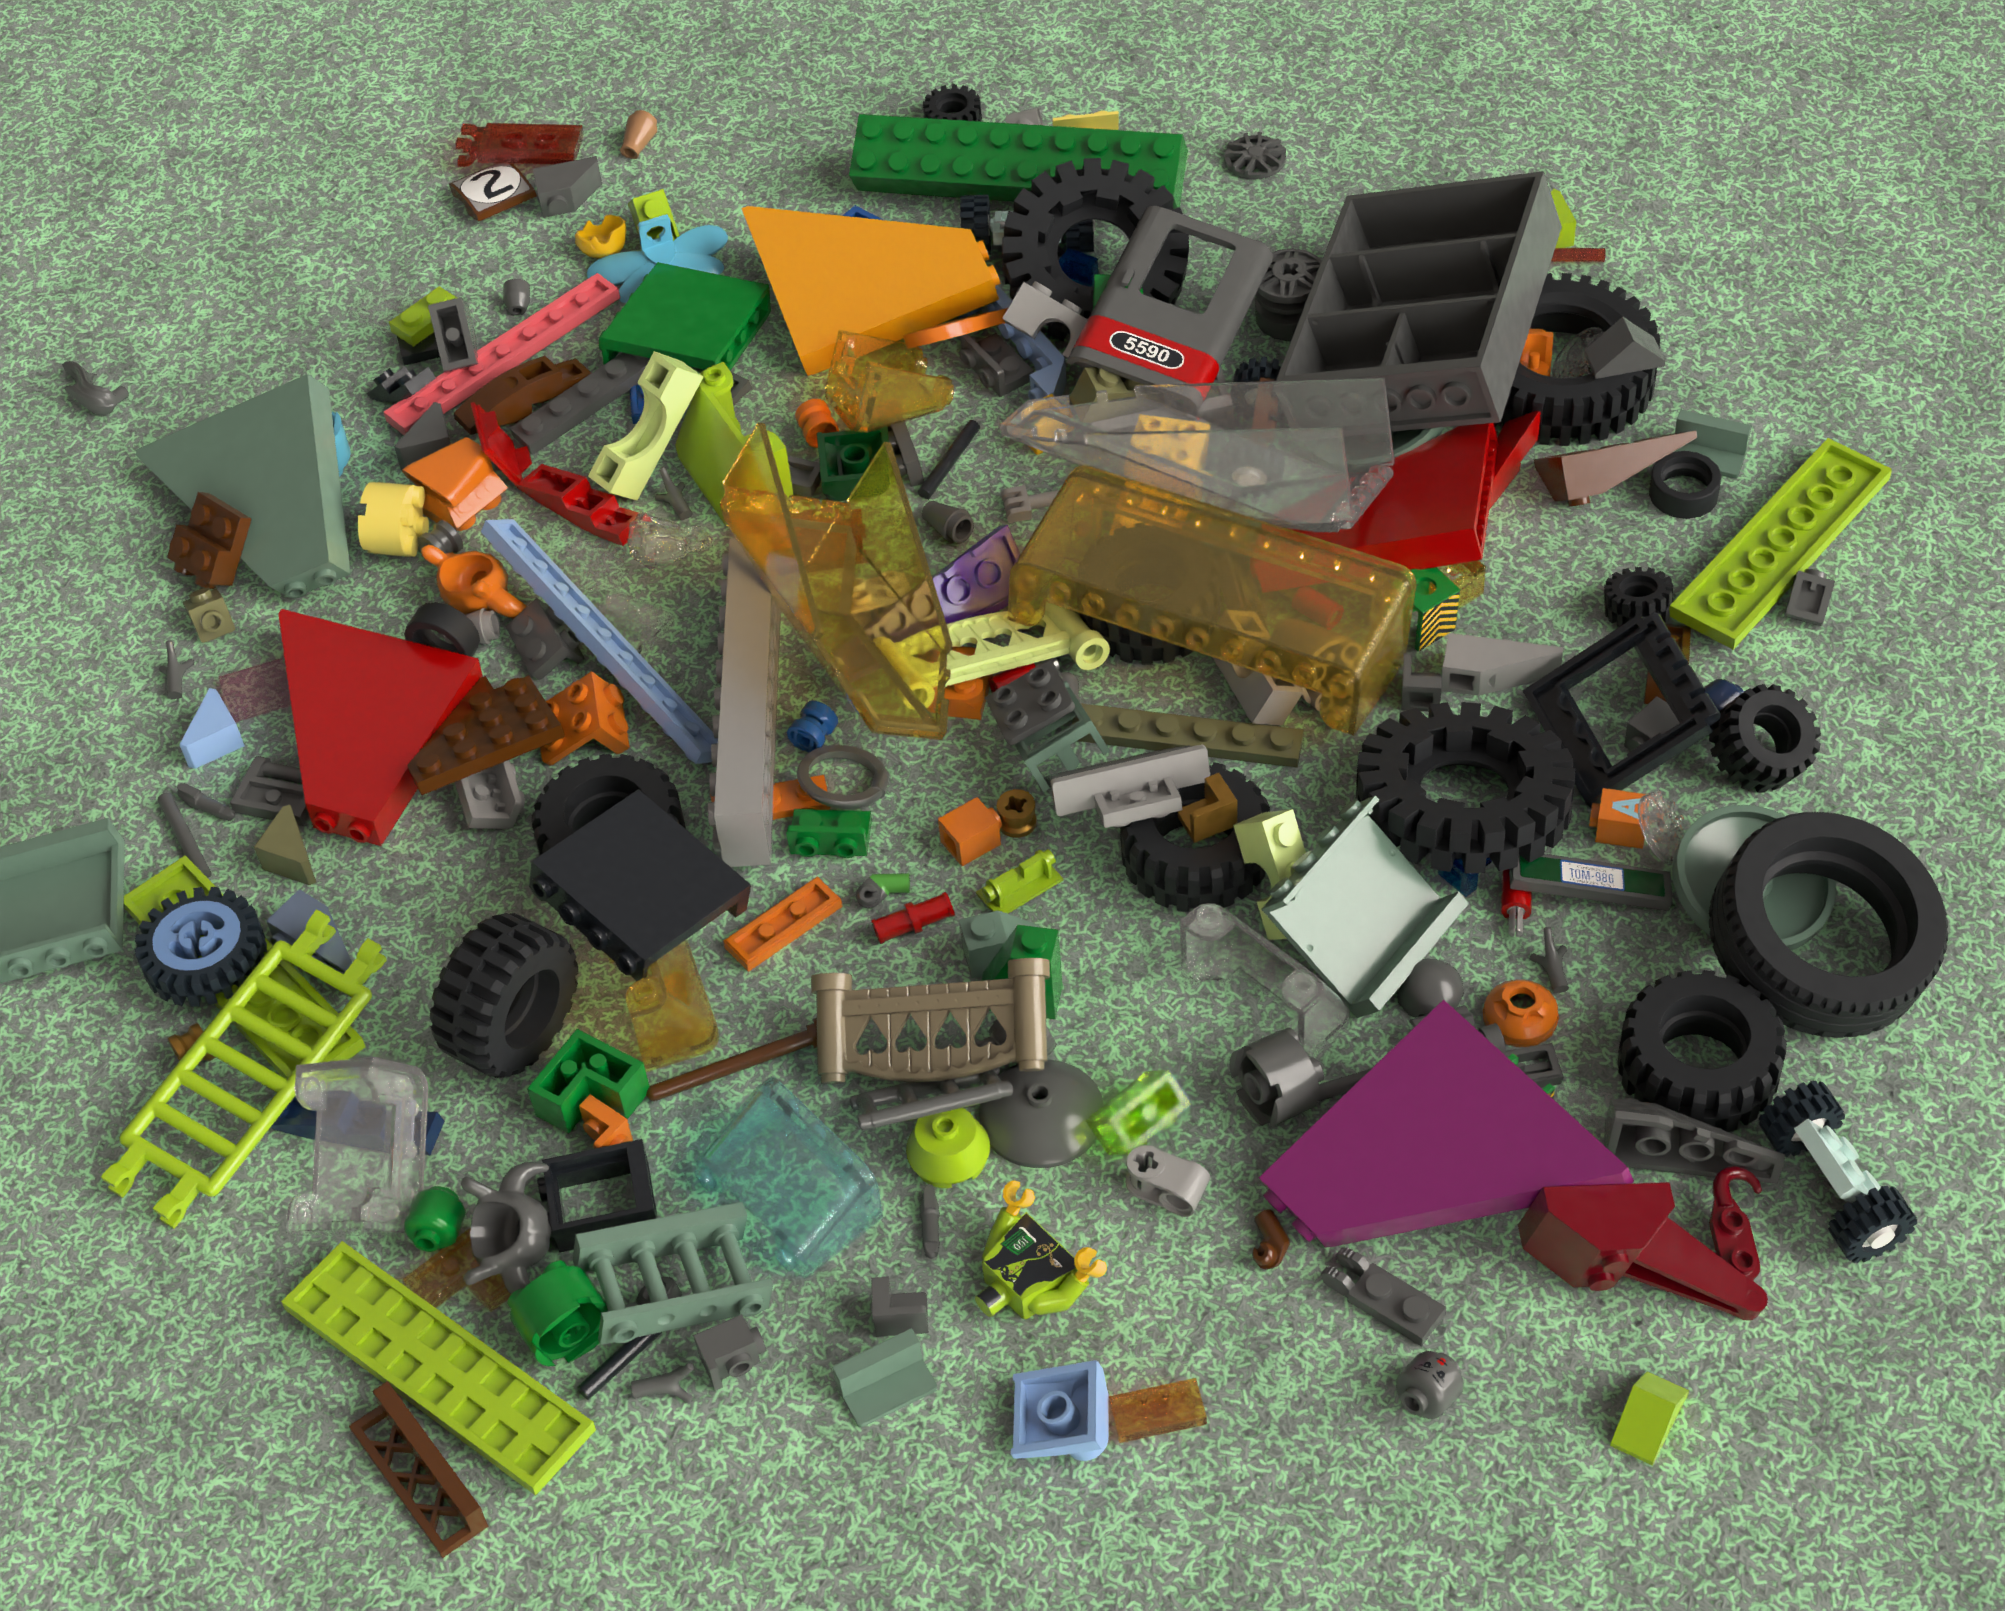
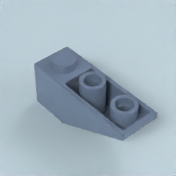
M299 889L266 920L272 934L271 943L274 945L277 941L282 940L293 945L303 933L309 918L317 909L330 917L331 921L328 925L334 927L336 933L328 942L321 944L312 957L344 974L352 964V961L328 907Z

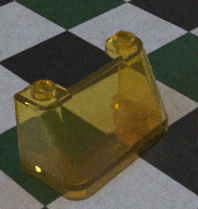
M839 330L827 377L825 398L850 430L867 433L942 411L945 405H950L952 402L954 386L948 376L925 374L928 363L927 357L923 356V351L919 346L907 349L904 342Z
M686 939L648 967V969H651L653 976L634 982L625 994L640 1057L646 1072L712 1051L719 1041L717 1023L688 940ZM608 956L609 963H610V964H611V963H615V962Z

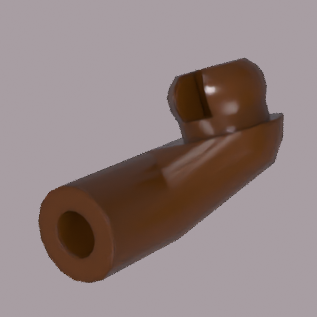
M1267 1209L1257 1214L1254 1218V1222L1264 1239L1260 1242L1259 1248L1254 1247L1252 1251L1253 1260L1260 1268L1265 1270L1279 1266L1290 1245V1239L1273 1210Z

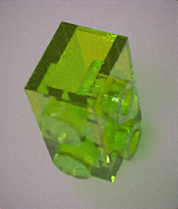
M1169 1070L1146 1071L1085 1121L1108 1155H1126L1128 1157L1132 1149L1147 1145V1140L1153 1135L1174 1124L1178 1119L1177 1116L1189 1107L1191 1103Z

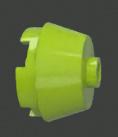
M965 1108L919 1118L906 1144V1155L911 1168L924 1182L938 1188H952V1184L964 1182L971 1177L972 1180L975 1179L983 1170L990 1153V1141L986 1130Z

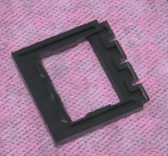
M1652 613L1645 618L1638 614L1522 690L1544 730H1551L1562 740L1561 749L1568 748L1573 758V768H1575V785L1585 803L1591 809L1592 803H1601L1603 788L1623 790L1711 734L1713 731L1710 726L1721 717L1709 694L1705 693V688L1693 668L1687 665L1688 660L1675 639L1671 637L1669 629L1658 613ZM1634 647L1679 721V724L1665 733H1659L1629 752L1627 754L1628 757L1612 766L1570 694L1569 689Z

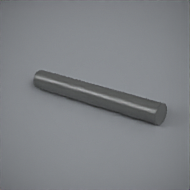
M161 794L158 797V803L184 855L207 878L211 877V871L172 794Z

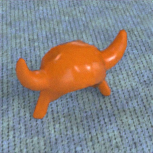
M433 545L422 547L421 554L424 559L438 568L436 581L440 597L446 604L461 611L464 615L485 608L487 611L494 610L502 616L514 619L527 607L526 604L508 592V574L503 564L492 554L477 551L454 554L453 552L444 553Z

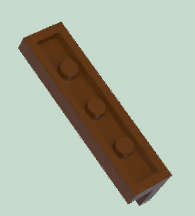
M387 1381L372 1391L379 1406L349 1425V1428L437 1552L444 1558L489 1526L479 1504ZM386 1417L392 1425L389 1441L369 1440L364 1432ZM398 1436H400L404 1443H397ZM378 1451H386L384 1459ZM394 1452L414 1455L415 1461L411 1473L393 1472L390 1469ZM421 1466L428 1475L419 1474ZM401 1482L408 1483L407 1491L403 1487ZM417 1483L436 1485L438 1493L434 1505L416 1504L414 1502L413 1496ZM444 1498L451 1507L443 1506ZM424 1514H432L430 1523ZM440 1515L459 1517L465 1527L444 1541L436 1532Z

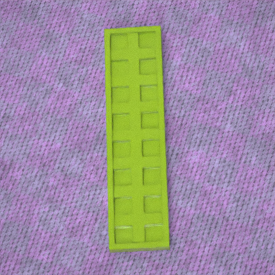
M343 1241L281 1301L288 1313L381 1382L385 1383L388 1381L396 1393L535 1496L596 1431L592 1420Z

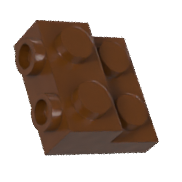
M198 492L191 510L189 524H176L167 558L175 562L173 569L176 572L189 576L195 575V584L201 587L215 589L217 585L232 586L252 519L212 494Z

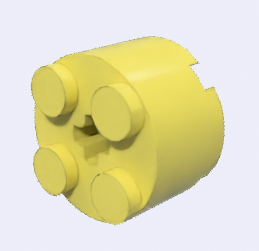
M369 482L366 485L360 501L361 504H367L365 516L358 515V536L363 550H368L367 553L404 557H415L417 555L418 537L425 532L428 533L429 530L428 518L423 517L424 487L383 482Z

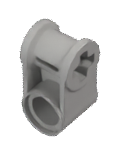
M1142 1145L1132 1149L1127 1157L1128 1173L1125 1183L1131 1195L1164 1207L1169 1212L1183 1217L1193 1215L1210 1180V1174L1203 1166L1149 1145ZM1149 1157L1152 1158V1165H1149ZM1138 1180L1142 1181L1141 1188L1138 1187Z

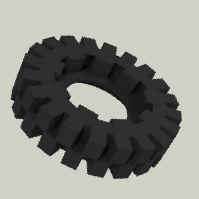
M1084 158L1083 169L1076 170L1071 160L1056 165L1054 177H1050L1044 171L1032 180L1030 192L1024 188L1014 200V211L1008 212L1004 224L1002 271L1005 285H1010V297L1012 300L1014 299L1023 282L1032 286L1034 281L1052 291L1050 295L1052 299L1061 304L1064 299L1074 303L1082 309L1080 315L1088 319L1093 311V287L1084 286L1073 281L1062 270L1058 261L1057 249L1064 233L1077 223L1087 220H1102L1117 226L1130 240L1147 207L1159 206L1183 214L1181 208L1173 209L1174 197L1164 185L1157 190L1153 188L1155 177L1142 169L1135 176H1131L1128 174L1129 164L1117 160H1112L1110 169L1101 168V158ZM1175 229L1169 232L1141 287L1143 288V295L1175 305L1182 291L1183 280H1185L1189 234ZM1050 322L1047 324L1049 336L1064 341L1067 333L1070 334L1068 327L1062 323Z
M1448 702L1429 704L1428 718L1415 707L1400 712L1399 723L1388 718L1379 724L1376 735L1369 733L1362 743V752L1358 754L1355 799L1361 802L1375 795L1377 796L1379 801L1372 808L1373 812L1369 816L1396 847L1400 846V852L1409 862L1418 864L1430 853V869L1451 872L1455 859H1462L1465 873H1485L1486 858L1491 859L1498 871L1515 868L1518 866L1519 855L1529 863L1544 855L1545 845L1554 848L1563 838V830H1568L1572 814L1575 768H1573V758L1568 748L1561 749L1562 740L1551 730L1540 733L1541 723L1526 715L1512 724L1513 710L1494 706L1489 715L1483 717L1480 716L1481 703L1461 702L1460 715H1453ZM1452 765L1474 766L1497 773L1505 781L1508 787V795L1506 798L1500 797L1480 802V808H1464V802L1439 798L1436 803L1426 798V791L1421 787V782L1430 771L1438 767Z

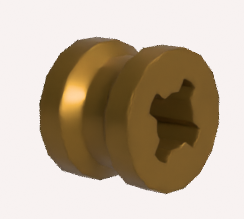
M1021 789L1006 791L999 797L996 808L1002 822L1000 831L1012 838H1021L1032 833L1037 824L1034 797L1029 792Z
M198 1023L189 1026L188 1032L181 1036L174 1034L167 1038L179 1061L202 1034L203 1030ZM207 1053L202 1060L211 1061L216 1057Z

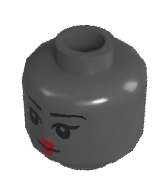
M1425 1351L1419 1353L1399 1374L1396 1380V1390L1403 1407L1408 1412L1422 1418L1435 1419L1442 1416L1463 1392L1464 1382L1460 1367L1454 1359L1444 1353Z

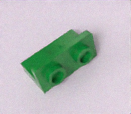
M794 809L792 825H788L786 831L790 854H798L803 857H813L815 855H837L842 858L867 856L872 825L871 811Z

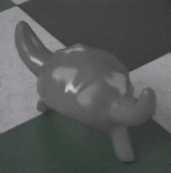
M524 1162L512 1167L503 1177L499 1191L467 1176L462 1179V1188L478 1198L472 1215L470 1239L473 1257L480 1266L465 1273L463 1280L467 1285H472L490 1276L501 1274L506 1289L512 1294L520 1288H525L530 1283L527 1269L537 1264L548 1252L552 1230L545 1208L539 1201L525 1195L524 1190L530 1178L548 1171L549 1166L547 1164Z

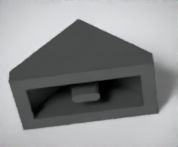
M1624 317L1619 319L1589 345L1584 353L1595 379L1665 366V359L1655 338Z
M434 402L394 446L401 470L407 465L451 444L441 404Z

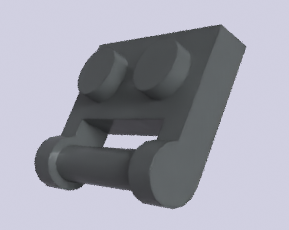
M256 756L230 801L232 810L239 814L274 820L281 808L290 804L298 825L304 826L309 813L305 804L303 785L264 778L266 776L302 784L300 768L272 763L270 758Z

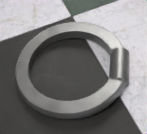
M829 745L817 748L809 752L801 760L797 768L798 782L802 790L809 797L823 805L839 809L862 808L883 798L890 778L889 772L875 755L861 748L848 745ZM845 758L867 767L874 775L871 787L864 792L853 795H839L818 787L811 780L809 771L816 763L822 760Z

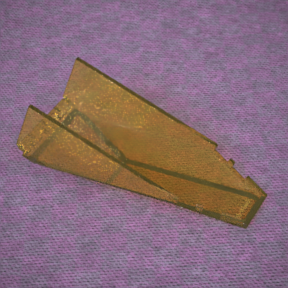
M757 423L723 480L725 495L720 502L726 524L780 610L871 733L942 740L947 733L949 700L944 698L945 684L951 675V670L946 669L947 655L952 650L953 644L891 443L884 442L847 499L848 503L823 499L820 504L818 498L790 495L787 498V495L784 494L765 423Z

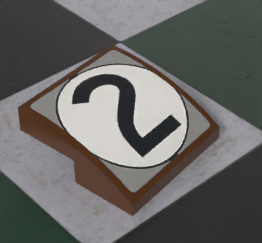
M507 159L449 183L453 196L464 203L468 215L478 222L537 197L534 188L526 177Z

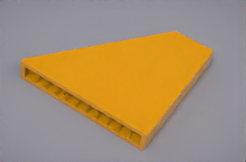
M754 206L741 208L807 376L817 374L901 340L905 334L936 326L999 300L995 286L1001 284L994 265L987 267L985 261L990 259L983 240L976 242L971 229Z

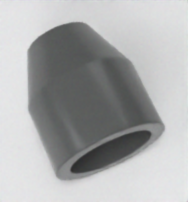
M510 279L503 285V302L511 315H523L529 306L530 285L523 279Z

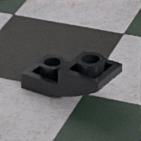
M405 366L396 373H393L389 368L373 380L377 386L369 391L367 395L370 399L381 402L402 401L414 395L436 379L429 367L418 374L413 369L408 371Z

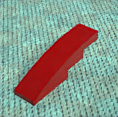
M541 464L517 484L523 493L581 529L621 546H624L648 525L642 513L619 507L614 495L592 489L587 478L578 474Z

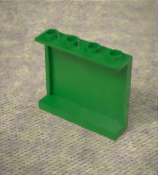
M657 262L649 274L644 276L637 290L631 293L621 311L616 313L614 320L608 328L602 331L599 337V349L602 351L603 364L605 365L614 359L619 352L651 358L655 351L678 359L690 367L703 369V371L721 362H724L731 371L771 312L769 284Z

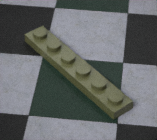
M1080 703L1106 745L1157 751L1203 744L1207 749L1208 757L1296 768L1299 765L1304 739L1303 729ZM1077 716L1073 718L1072 725L1079 721ZM1090 733L1078 740L1079 742L1095 743Z

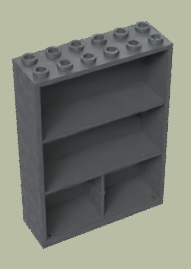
M1544 171L1346 196L1274 385L1296 440L1501 422L1562 228Z

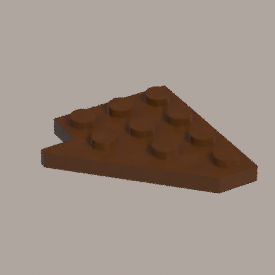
M529 675L523 678L511 679L504 686L496 689L492 687L487 677L484 676L476 682L407 766L420 794L424 795L562 739L565 735L560 722Z

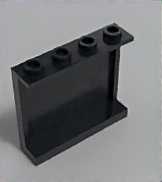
M638 789L531 861L529 887L539 900L546 901L552 906L566 924L574 926L585 935L589 943L596 950H602L609 956L623 974L630 975L640 985L646 983L648 967L701 928L725 911H728L735 918L746 911L751 884Z

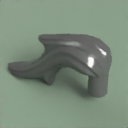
M66 361L62 364L64 370L75 380L74 385L64 388L65 391L95 415L106 416L112 413L116 405L129 396L127 389L123 386L110 391L105 387L93 385L97 380V374L88 373L76 362Z

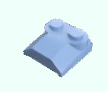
M1097 1360L1013 1374L1015 1391L1013 1448H1011V1456L1014 1459L1070 1454L1076 1460L1088 1461L1096 1458L1104 1451L1109 1437V1393L1103 1368Z

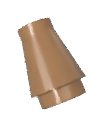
M637 110L628 117L623 144L620 148L621 154L626 158L637 159L640 152L657 133V120L652 114L643 110Z

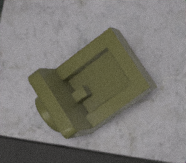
M210 588L196 590L189 595L190 599L183 601L186 612L193 622L202 643L235 630V625L225 601L217 588L211 591Z

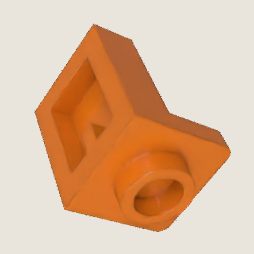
M591 1094L579 1105L584 1121L583 1129L595 1140L593 1144L594 1149L633 1141L627 1118Z

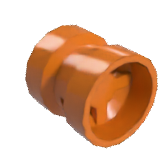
M810 399L797 408L795 418L799 427L803 430V436L809 446L818 448L817 432H839L838 425L833 417H831V411L824 400Z

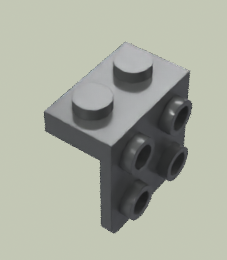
M1052 660L1033 668L1025 675L1000 687L985 697L1000 731L1009 745L1017 744L1074 710L1075 704L1064 684L1065 680Z

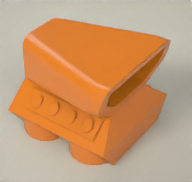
M468 437L462 438L402 469L404 475L411 482L425 489L423 514L436 523L440 520L448 522L456 531H463L472 527L476 521V515L482 510H490L497 507L501 502V495L508 488L494 472L491 460L482 451L481 445Z

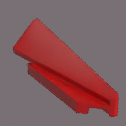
M1540 411L1520 416L1504 424L1498 436L1499 445L1489 510L1519 473L1521 461L1537 442Z

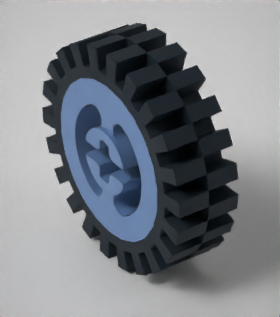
M202 887L193 888L194 897L189 899L184 890L176 893L179 899L178 903L173 905L170 899L166 898L161 902L164 910L163 913L153 908L148 913L151 922L144 920L141 922L139 929L142 934H136L135 936L137 946L134 948L135 955L150 989L154 993L158 992L161 999L168 1001L172 997L175 1005L183 1006L186 998H188L191 1007H200L201 997H206L208 1005L218 1003L215 994L223 992L227 1000L234 994L231 986L235 984L239 988L246 979L245 975L249 976L264 957L263 952H267L266 937L252 904H248L246 898L242 895L237 898L235 892L229 889L222 896L219 887H211L208 896H206Z

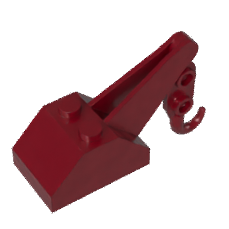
M1726 1167L1718 1172L1713 1180L1712 1193L1714 1201L1709 1227L1716 1253L1668 1218V1215L1675 1208L1670 1182L1543 1187L1518 1223L1522 1248L1573 1288L1589 1287L1592 1291H1604L1614 1287L1620 1278L1624 1276L1724 1311L1746 1321L1758 1317L1768 1303L1766 1292L1754 1282V1279L1760 1272V1261L1749 1219L1731 1196L1729 1183L1732 1180L1741 1179L1750 1184L1756 1194L1762 1192L1761 1184L1756 1176L1742 1167Z

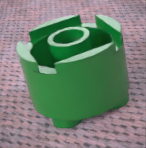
M562 1260L549 1264L543 1270L542 1275L531 1281L525 1288H520L513 1292L507 1301L511 1309L510 1319L537 1361L548 1367L556 1366L552 1360L565 1358L570 1363L594 1349L599 1344L598 1334L601 1313L608 1312L604 1298L586 1272L576 1266H567Z

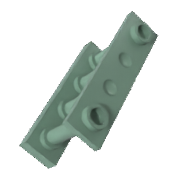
M743 1202L576 1234L572 1259L574 1266L583 1269L585 1272H596L608 1308V1312L601 1313L598 1334L600 1345L613 1342L626 1343L636 1337L732 1318L741 1314L744 1317H750L769 1309L773 1289L772 1280L768 1278L752 1282L737 1242L743 1239L747 1221V1212ZM720 1246L734 1286L710 1290L696 1250ZM672 1254L680 1255L693 1294L668 1299L655 1258ZM635 1262L638 1263L651 1303L626 1308L612 1266Z

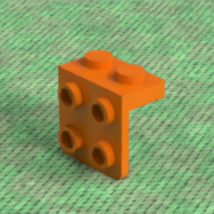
M592 671L546 701L560 722L565 735L562 739L540 747L542 761L547 765H554L593 738L616 754H621L630 748L627 733L629 727L625 719L623 707L624 696L615 684H609Z

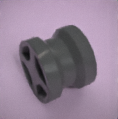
M444 520L437 522L432 532L423 533L417 540L420 549L427 545H433L444 553H457L463 549V541L453 526Z

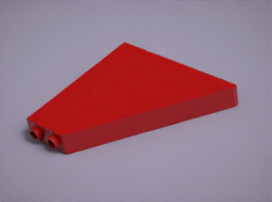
M1494 423L1457 426L1419 447L1356 477H1371V479L1328 532H1311L1262 525L1260 537L1256 545L1255 558L1250 560L1251 576L1255 581H1259L1262 594L1409 572L1412 569H1428L1482 560L1499 445ZM1357 482L1344 483L1270 521L1320 528Z
M281 609L278 616L304 799L313 828L323 833H334L349 837L359 843L367 842L382 846L418 789L407 765L476 682L483 677L479 659Z

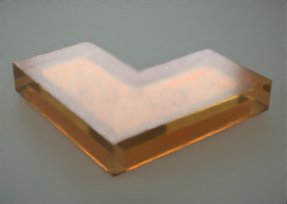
M471 1227L462 1233L453 1245L441 1249L403 1278L407 1288L435 1308L464 1286L469 1289L490 1313L507 1301L511 1295L505 1287L501 1274L490 1276L472 1285H467L464 1282L465 1273L480 1266L474 1259L471 1251Z

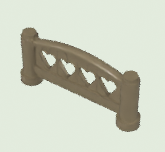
M1043 958L1009 960L1008 979L852 990L851 974L821 973L812 975L811 993L816 994L817 1071L818 1075L821 1076V1084L846 1083V1075L852 1072L891 1081H945L987 1072L1011 1062L1019 1063V1071L1032 1072L1044 1070V1062H1047L1045 979L1050 978V960ZM991 1009L1006 1031L1007 1037L1002 1045L996 1046L989 1041L985 1046L979 1047L975 1043V1034ZM951 1012L966 1034V1043L961 1048H955L949 1044L945 1049H938L935 1045V1038ZM911 1015L926 1036L927 1043L925 1048L920 1051L909 1047L906 1051L899 1052L896 1049L895 1042ZM872 1017L887 1040V1048L879 1054L869 1050L868 1053L861 1055L856 1049V1044Z

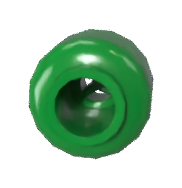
M434 1186L419 1191L412 1199L404 1221V1231L414 1245L422 1251L434 1252L450 1248L457 1241L465 1218V1207L459 1200L458 1195L449 1188Z

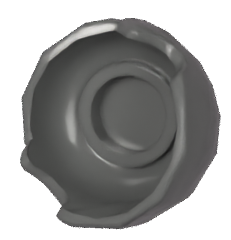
M1430 958L1422 959V961L1414 966L1411 974L1397 989L1398 1003L1410 1016L1415 1018L1421 1014H1429L1443 999L1453 1008L1458 1007L1464 995L1463 979L1456 968L1447 962Z

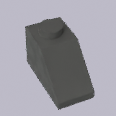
M597 156L532 169L543 218L575 212L602 185Z
M462 297L428 305L443 371L449 372L478 365L477 338L468 304Z

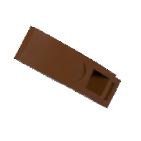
M545 355L508 370L484 385L454 412V419L470 435L478 434L470 404L474 402L476 405L479 404L486 412L495 411L499 426L514 424L532 414V404L543 403L557 397L590 375L591 372L576 358L554 364Z

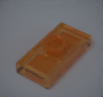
M1196 1378L1109 1396V1405L1119 1443L1207 1424V1416Z

